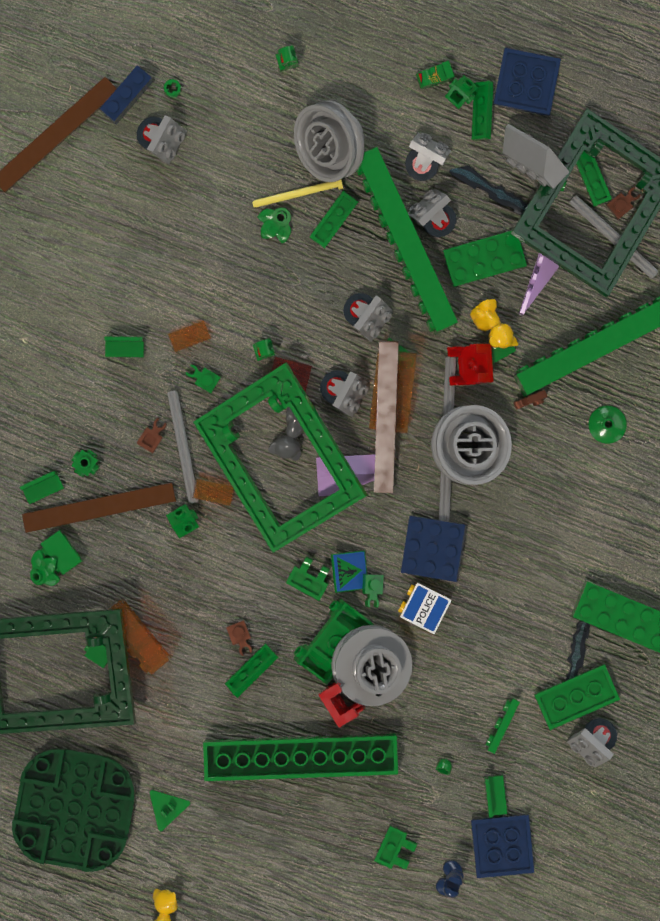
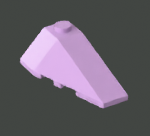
M540 253L538 254L519 315H523L559 268L557 264Z
M375 454L344 456L361 485L374 481ZM320 457L316 458L318 495L330 496L340 489Z

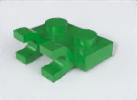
M306 556L300 568L294 566L286 584L320 601L329 584L324 579L330 568L323 565L318 576L315 577L307 572L313 559Z
M390 825L374 861L390 869L395 864L406 870L410 861L398 857L400 849L404 847L414 852L418 843L405 839L408 833Z

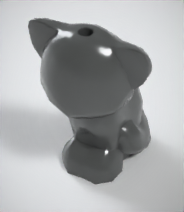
M288 407L286 410L287 435H282L272 442L268 451L271 454H277L283 459L290 458L297 461L301 456V444L296 438L302 433L303 428L290 407Z

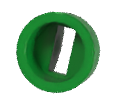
M445 758L439 760L436 771L445 775L451 773V761Z

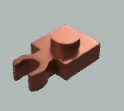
M635 187L631 188L626 196L621 192L606 205L617 220L633 208L630 203L631 201H636L640 198L641 194L637 197L631 195Z
M542 390L513 404L516 410L532 403L533 406L544 403L543 399L547 397L545 390Z
M158 418L153 423V429L151 430L146 427L137 441L138 445L151 453L155 452L163 437L159 433L167 426L164 423L163 427L158 428Z
M243 620L226 627L232 644L239 643L241 656H244L242 652L243 647H248L251 653L252 647L246 642L251 636L245 621Z

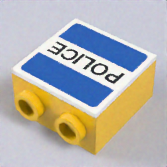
M418 582L415 585L411 584L407 595H409L407 602L403 601L399 607L398 612L401 613L399 617L435 634L452 600Z

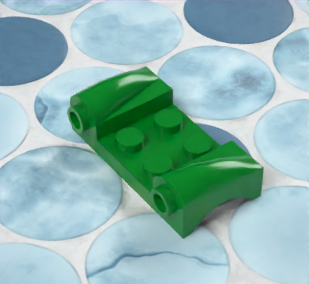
M342 599L334 600L330 604L329 614L331 617L309 646L304 644L303 646H298L294 651V660L326 685L333 678L331 668L332 657L340 640L347 633L358 627L374 625L369 619Z

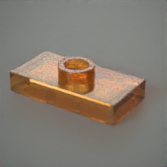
M204 321L168 334L175 352L211 339Z
M196 479L192 498L231 506L234 488Z

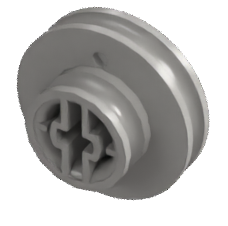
M327 100L308 106L299 113L294 125V143L304 167L314 177L325 182H336L354 174L363 160L364 133L359 121L350 111L337 102Z
M479 405L461 406L447 412L435 426L431 439L432 456L438 469L448 479L464 485L484 484L495 479L508 464L512 450L511 435L504 420L493 410ZM461 432H470V434H461ZM457 442H477L478 447L457 448ZM462 457H471L470 459H462Z
M377 625L361 626L347 633L336 646L332 657V675L335 683L340 682L342 692L352 701L364 706H380L397 698L406 688L412 674L411 653L406 643L391 630Z

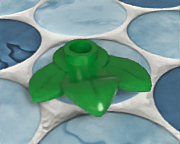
M283 207L276 210H263L258 215V219L263 222L261 237L269 239L277 236L281 243L286 242L291 234V227L289 225L291 221L290 211ZM279 214H283V215H284V220H283V221L279 220V218H278V215H279Z
M41 550L36 551L31 559L32 570L30 571V578L32 582L36 585H56L61 580L54 573L57 559L44 558Z

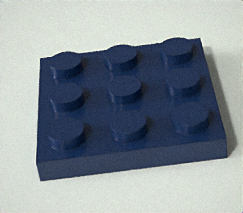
M504 48L493 105L550 116L561 59Z
M409 516L401 573L458 582L467 525Z
M528 814L471 820L477 878L534 873Z

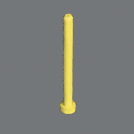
M341 180L325 182L257 199L252 203L253 207L257 208L337 187L340 190L343 189Z

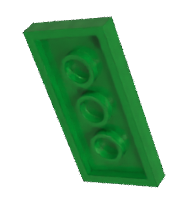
M508 231L443 250L453 288L527 267L520 240L511 234L512 231Z
M605 664L534 694L549 730L620 700Z

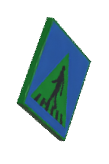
M365 550L331 554L335 593L361 590L363 574H367Z

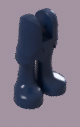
M448 860L443 865L444 874L447 876L437 881L436 889L443 896L455 898L459 895V888L463 884L464 875L462 867L457 861Z

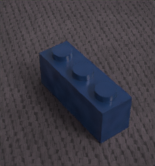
M137 65L100 108L101 112L117 125L153 83L152 77Z

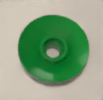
M613 406L597 408L591 414L588 422V428L592 437L604 444H611L620 440L625 434L627 427L624 414ZM606 421H610L612 423V426L610 428H607L605 426Z

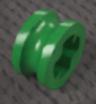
M174 79L166 81L164 84L165 94L171 98L179 96L181 93L180 83ZM176 84L175 87L178 88V90L169 93L170 90L167 89L168 86Z

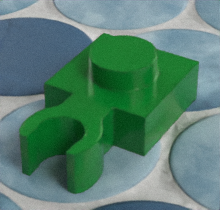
M191 364L190 366L195 369L194 374L186 372V375L190 378H196L195 385L212 394L221 377L205 367L200 372L195 365Z
M363 574L362 593L367 594L365 600L366 607H370L371 600L374 601V607H379L377 594H383L384 575Z

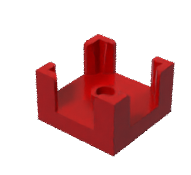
M490 344L447 347L448 357H458L459 376L449 377L450 386L494 382L492 348Z
M334 682L327 686L319 694V697L340 728L358 717L359 713L365 709V706L355 703L347 707L339 694L342 692L340 682Z

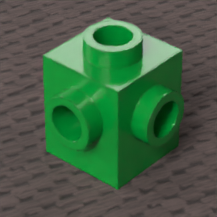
M464 75L459 80L454 79L449 85L450 90L445 95V98L460 109L465 103L469 105L476 97L474 93L478 87Z
M89 449L87 451H77L71 460L73 462L72 467L75 468L73 472L81 477L85 475L90 477L91 474L95 475L100 467L98 465L100 460L96 458L98 455ZM84 459L88 461V465L86 467H83L81 465V462Z
M186 504L166 515L179 539L199 528L196 521L199 518L194 509L190 510Z

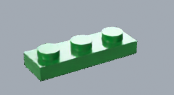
M476 82L474 84L478 89L474 93L476 97L473 100L471 140L491 139L493 82Z
M583 151L576 163V167L592 205L596 207L612 200L596 159Z
M343 191L309 238L325 249L359 202Z
M265 644L225 685L238 698L279 657Z
M512 697L510 701L506 700L502 708L505 712L502 718H497L494 725L496 730L493 735H489L485 743L487 745L486 749L489 752L495 754L520 701Z

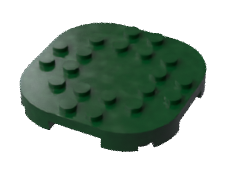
M53 748L39 753L26 765L20 777L14 819L12 820V833L15 843H17L26 857L39 864L79 869L83 872H94L108 867L122 854L128 840L135 802V784L131 774L118 760L105 755L66 748Z

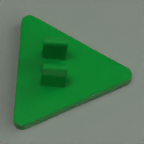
M155 790L150 791L159 831H163L190 805L189 800Z

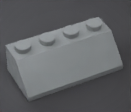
M509 124L505 127L502 153L507 158L506 162L512 168L516 167L522 174L526 173L532 180L536 179L542 186L548 185L554 189L569 173L567 168L550 147Z

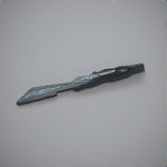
M469 165L449 171L452 176L473 189L479 187L488 193L490 199L503 206L512 208L513 212L520 216L528 205L524 204L520 197H515L514 193H506L502 186L493 187Z
M581 620L576 624L577 631L572 636L573 643L570 645L572 652L567 658L571 667L566 680L577 676L579 668L583 667L586 651L585 641L589 638L590 624Z

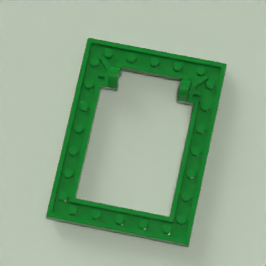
M284 363L193 422L273 553L367 496L366 491L288 363ZM268 397L270 407L277 413L290 407L340 489L281 526L231 445L232 442L241 437L239 433L234 434L231 431V427L234 426L232 420Z

